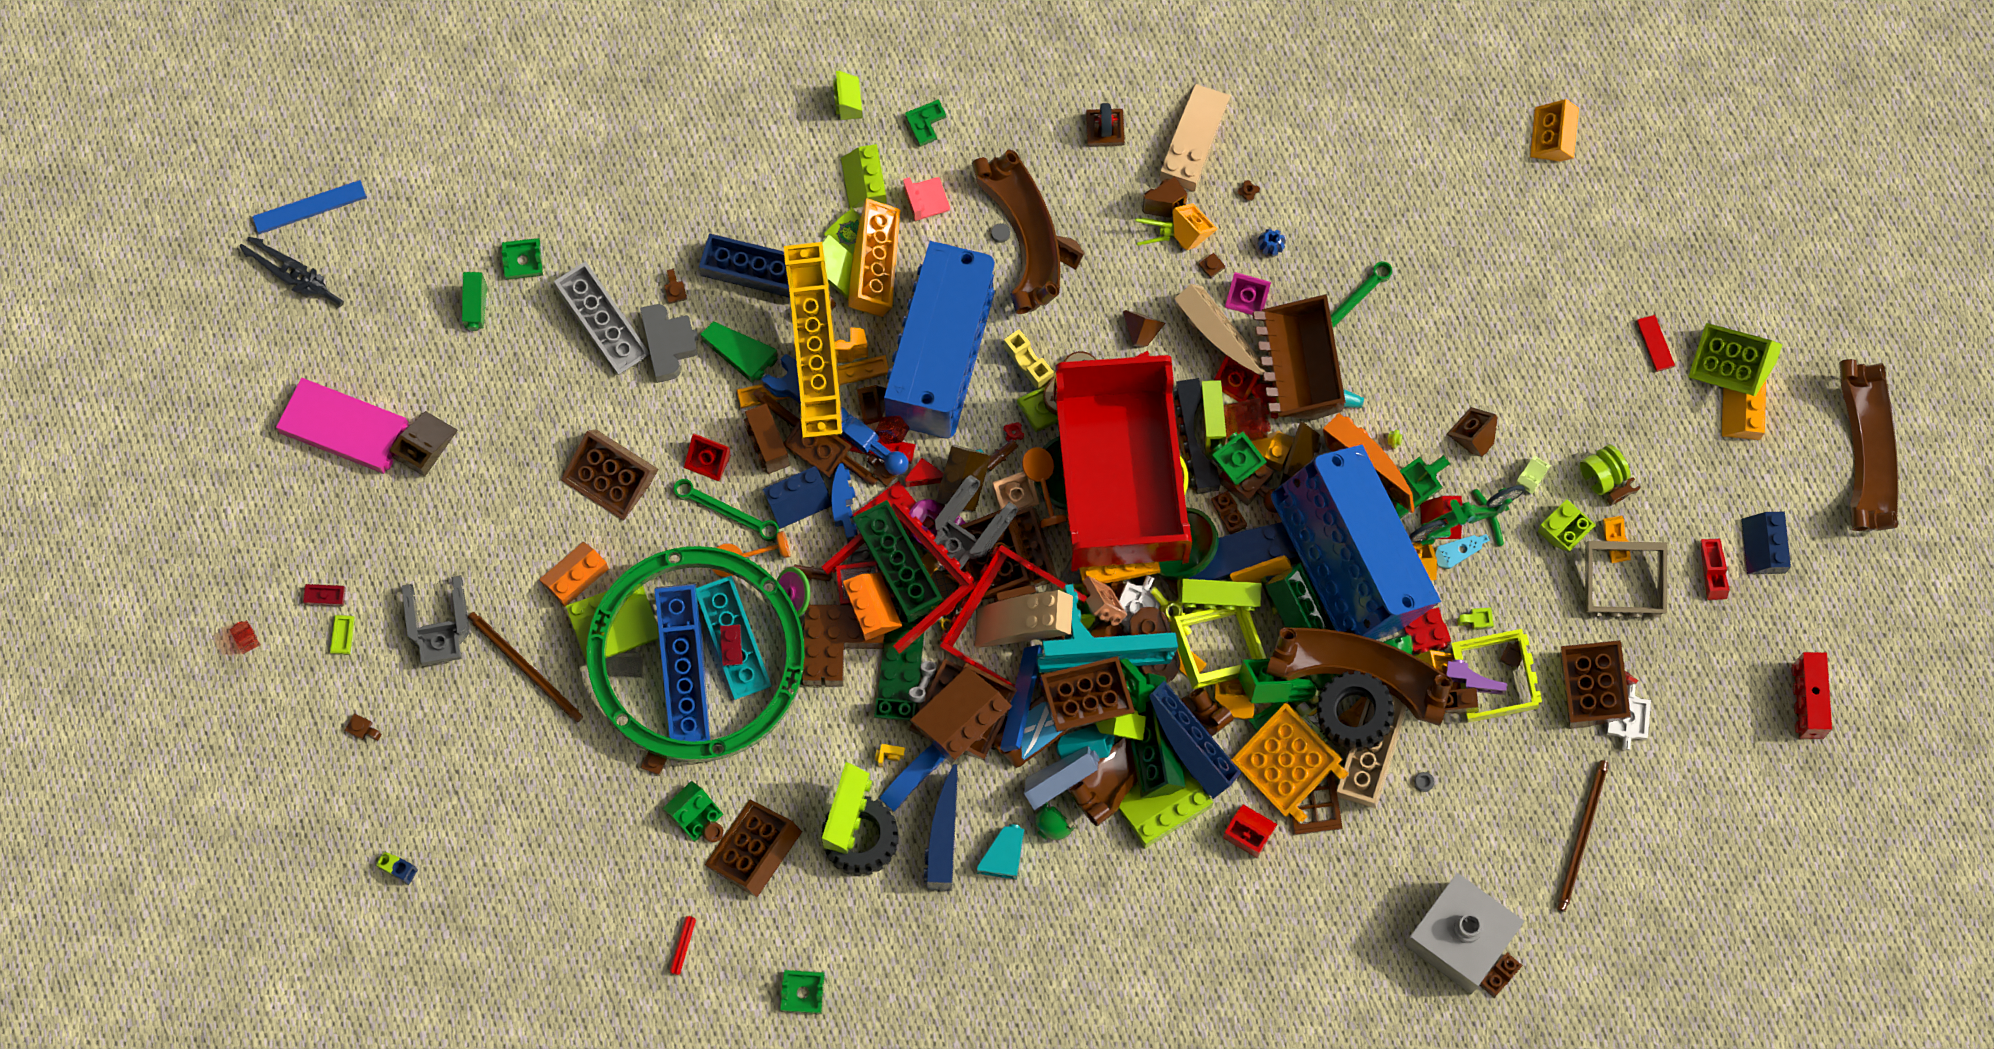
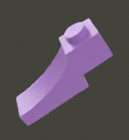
M1453 659L1452 662L1448 661L1447 676L1453 682L1466 683V689L1477 688V692L1506 695L1507 683L1494 681L1475 673L1468 668V663H1464V660Z

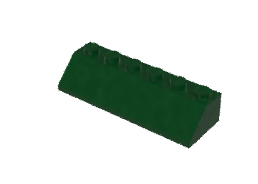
M1300 563L1273 577L1265 585L1267 593L1272 598L1276 611L1280 614L1285 627L1333 630ZM1323 673L1312 674L1310 678L1316 688L1321 689L1324 688L1323 686L1327 682L1331 683L1334 676L1342 677L1343 675Z
M1151 673L1144 675L1146 684L1153 685L1155 689L1163 681L1167 683L1165 676ZM1150 700L1146 702V711L1138 713V715L1146 716L1143 740L1131 739L1139 791L1143 799L1170 795L1185 788L1181 759L1167 738Z

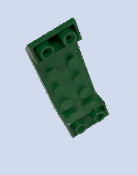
M893 604L902 627L887 632L884 636L878 698H876L874 718L910 721L916 714L917 702L909 699V691L911 688L919 686L925 632L900 654L893 645L920 623L926 615L908 623L899 605Z

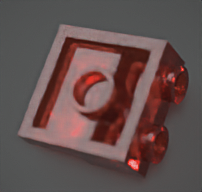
M1258 397L1224 405L1226 440L1228 441L1227 438L1235 432L1239 435L1242 431L1250 441L1268 438L1267 432H1271L1270 423L1268 420L1266 421V415L1269 414L1268 404Z

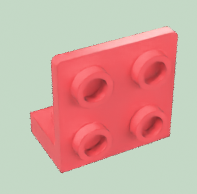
M910 177L903 179V189L915 221L950 211V206L939 177L919 183H912Z

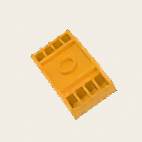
M850 328L851 342L844 340L835 341L837 363H851L854 359L868 357L864 329Z

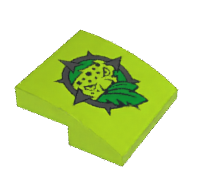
M851 208L824 235H830L853 255L861 216Z

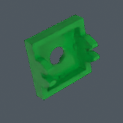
M540 238L502 242V262L506 280L543 276ZM521 255H525L529 260L527 264L521 265L518 263V258Z
M1127 658L1122 659L1120 664L1133 707L1138 713L1146 711V702L1151 700L1149 695L1155 690V687L1146 684V678Z
M784 970L781 1012L822 1014L825 972ZM806 987L809 990L808 997L804 999L799 998L797 995L798 989Z

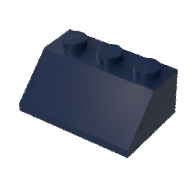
M816 466L763 489L764 497L779 529L832 506L826 486Z
M1785 511L1763 512L1742 518L1747 574H1786L1791 568Z

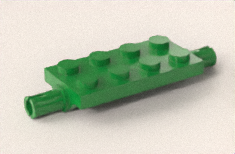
M1444 455L1430 465L1426 464L1419 456L1400 470L1412 492L1414 509L1443 489L1436 476L1437 473L1451 465ZM1389 496V498H1390V500H1391L1392 502H1396L1394 499H1392V498ZM1399 503L1397 504L1396 512L1401 519L1409 511Z

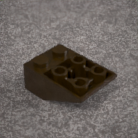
M425 411L400 434L389 451L394 459L426 477L458 430Z

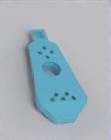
M1487 534L1480 537L1473 535L1438 546L1435 553L1437 565L1445 569H1451L1456 564L1481 550L1482 544L1490 541ZM1459 547H1464L1466 552H1459Z

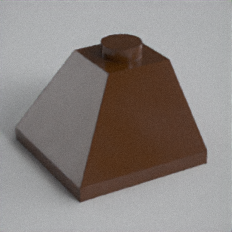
M1470 407L1447 435L1471 454L1483 457L1494 445L1498 416L1494 413Z

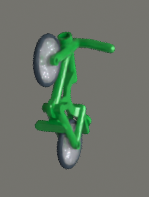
M1516 485L1502 488L1498 493L1490 497L1488 501L1478 489H1474L1472 494L1481 506L1470 505L1469 502H1465L1460 506L1458 501L1453 499L1450 502L1452 511L1422 524L1420 528L1410 534L1409 538L1413 543L1421 542L1422 546L1425 544L1432 545L1436 539L1450 537V528L1458 524L1465 525L1466 522L1472 524L1488 517L1493 528L1496 544L1501 547L1504 545V540L1496 516L1499 513L1510 510L1508 505L1523 494L1525 487Z

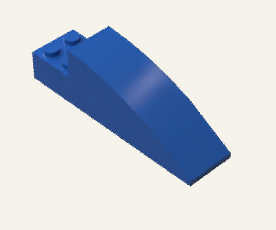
M696 583L656 587L654 590L669 736L672 739L682 741L710 740L705 660Z

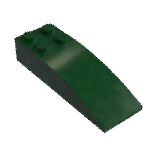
M888 500L852 517L907 622L911 623L936 609L943 602V598Z

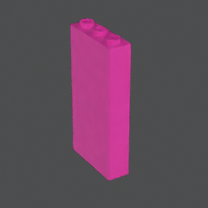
M301 377L276 428L282 435L384 474L386 469L389 470L393 464L392 455L389 450L400 434L409 427V423L403 416Z

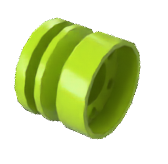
M1612 444L1605 445L1603 449L1597 450L1596 455L1590 454L1579 463L1585 480L1592 476H1595L1598 483L1591 486V488L1598 495L1607 493L1613 489L1614 484L1620 485L1631 477L1627 461Z

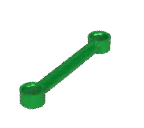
M1381 261L1376 263L1373 274L1331 314L1333 328L1380 282H1386L1391 278L1392 266L1388 262ZM1378 267H1385L1389 275L1381 277L1377 275L1376 270Z
M680 479L675 483L674 491L679 499H691L759 532L761 538L767 542L776 540V535L779 532L776 522L772 520L762 522L695 489L692 482L688 479ZM680 485H690V492L686 495H680L677 492V488ZM766 526H774L776 533L771 537H767L763 534L762 530Z

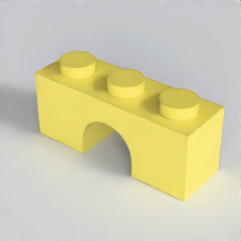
M1018 329L1004 339V349L1038 390L1046 386L1054 376V371L1043 358L1039 359L1034 354L1031 343L1021 330Z

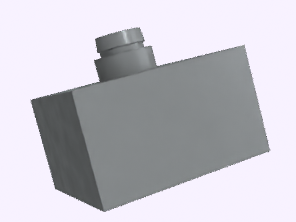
M1456 873L1405 946L1472 995L1525 921L1462 875Z

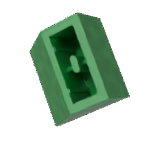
M692 780L663 807V810L694 842L703 835L702 830L706 823L710 821L716 822L723 815L706 792Z

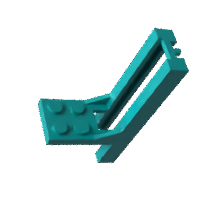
M1073 584L1065 585L1063 592L1073 596L1071 635H1064V640L1043 641L1041 647L1044 653L1038 654L1036 657L1038 672L1059 671L1117 656L1119 661L1127 658L1134 666L1170 664L1178 644L1176 633L1094 638L1080 622L1081 612L1080 609L1077 610L1076 605L1078 603V594L1076 591L1074 592Z

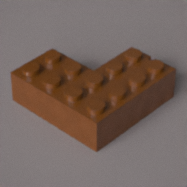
M808 605L805 611L804 686H822L821 678H825L826 687H844L845 649H883L884 634L865 641L851 605Z

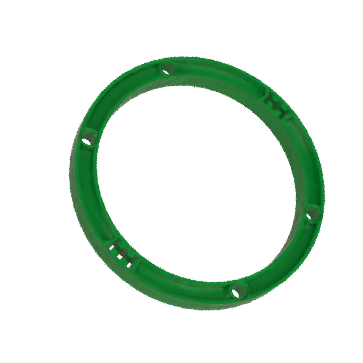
M686 546L673 548L654 554L635 564L623 573L606 592L596 609L588 634V673L594 694L606 717L623 736L638 747L657 756L675 761L709 762L720 760L743 752L760 742L776 728L789 711L796 698L803 675L804 638L802 627L794 605L785 590L775 578L755 562L742 555L715 547ZM676 555L680 557V560L677 563H671L669 561L670 557ZM685 568H709L724 571L753 586L764 596L775 611L781 623L786 642L787 655L783 678L774 698L766 709L755 720L739 731L707 741H682L668 738L640 724L625 710L610 685L606 667V648L609 632L615 617L627 599L650 580L662 574ZM771 583L775 588L772 591H766L764 586ZM602 613V615L605 616V617H604V625H605V627L602 626V627H601V630H600V634H598V626H597V624H601L602 616H601L600 614ZM792 673H795V683L792 684L790 693L787 691L788 681L791 680ZM624 716L628 721L625 725L617 724V719ZM715 745H721L724 748L720 754H715L712 749Z

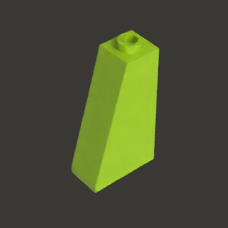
M1209 380L1202 381L1201 390L1203 395L1204 451L1207 459H1212L1211 456L1214 454L1212 450L1219 444L1224 446L1226 443L1221 381Z

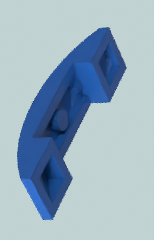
M931 744L892 782L882 794L880 800L894 812L934 769L936 770L946 758Z

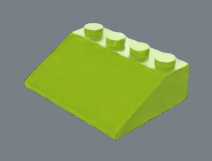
M1706 323L1688 377L1756 396L1776 365L1783 344Z
M643 586L627 599L615 617L607 640L606 658L659 639V629ZM607 591L566 605L586 663L587 642L591 622L598 605ZM602 613L600 614L602 616L601 624H597L598 634H600L601 627H605V616H603Z
M1182 760L1185 788L1170 795L1143 799L1140 796L1137 783L1125 795L1118 808L1144 849L1213 806L1210 796L1204 792L1201 784L1192 778Z

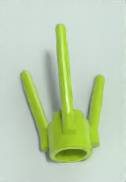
M1144 217L1135 219V222L1160 226V234L1163 235V237L1137 242L1138 246L1160 241H1170V237H1174L1173 222Z

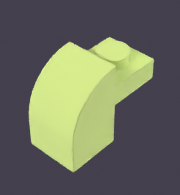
M1534 455L1519 476L1516 485L1524 486L1526 491L1533 494L1551 465Z

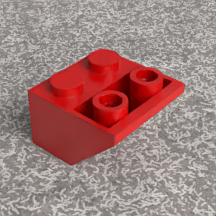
M1243 804L1224 832L1223 839L1258 859L1278 824Z

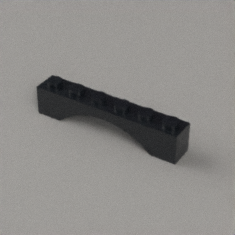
M1195 378L1176 381V387L1173 388L1174 400L1178 399L1179 406H1176L1177 416L1182 418L1180 432L1181 435H1185L1186 442H1183L1184 452L1189 454L1187 467L1188 471H1192L1193 477L1190 478L1191 487L1196 489V494L1219 491L1220 480L1217 467L1202 453L1194 434V417L1203 396L1200 380Z

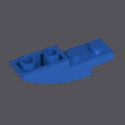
M841 463L837 468L833 481L832 511L835 527H844L846 539L849 543L855 538V535H858L856 525L851 524L850 520L853 517L851 506H847L853 504V498L856 496L853 486L849 487L848 480H851L849 469H845L843 463Z

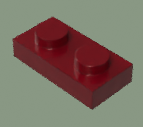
M305 584L303 603L304 605L344 607L346 587L342 585Z
M740 625L720 626L723 666L743 665Z

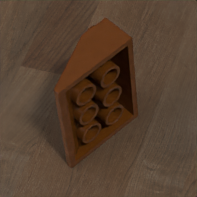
M597 429L586 432L561 481L620 519L625 520L651 485L659 469Z
M1621 640L1561 646L1560 655L1570 729L1591 727L1631 718Z
M1118 656L1040 676L1039 684L1043 698L1057 732L1135 713Z
M966 667L910 721L952 764L997 722L1012 705L995 688L969 667Z
M750 799L704 865L757 898L801 835L802 830L792 820Z

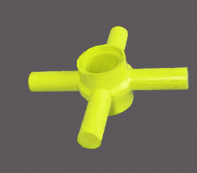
M1156 587L1150 590V593L1161 605L1159 610L1165 614L1168 622H1171L1174 616L1183 613L1182 606L1184 603H1179V599L1176 602L1167 601ZM1170 607L1173 608L1172 616L1168 613ZM1188 626L1182 627L1185 636L1192 632Z

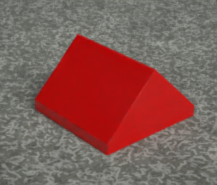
M1226 355L1214 381H1221L1222 392L1244 405L1251 395L1253 387L1259 383L1261 374L1255 373Z
M693 433L684 468L720 481L731 457L730 448Z

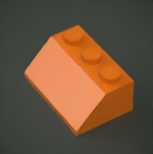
M582 542L539 580L566 607V605L608 571L609 567L607 562L592 547Z
M881 573L860 574L843 581L845 592L865 641L902 627Z

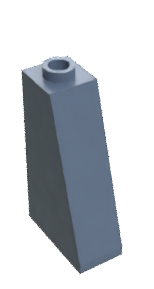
M1086 746L1026 777L1024 794L1033 809H1037L1098 770V761L1100 760L1094 750L1091 751L1089 746Z

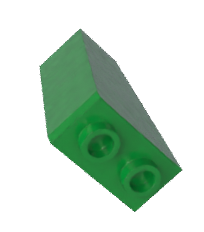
M713 321L700 334L702 341L751 383L755 380H760L765 373L764 370L768 366L772 367L778 360L775 348Z

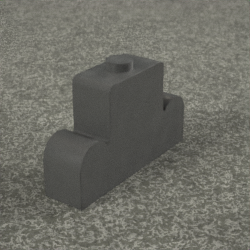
M661 304L641 307V315L657 383L673 380L681 373L678 360L694 357L698 354L695 341H698L696 329L692 330L688 315L669 319L666 307Z

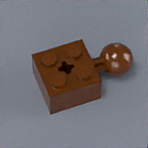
M1265 464L1237 486L1233 484L1224 471L1219 475L1220 484L1245 505L1248 506L1259 494L1263 497L1265 508L1272 513H1278L1271 499L1272 492L1277 488L1270 489L1266 486L1272 479L1274 471Z

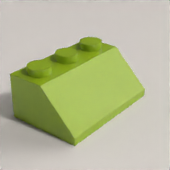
M877 144L857 147L841 157L849 208L863 207L866 198L883 204L887 203Z

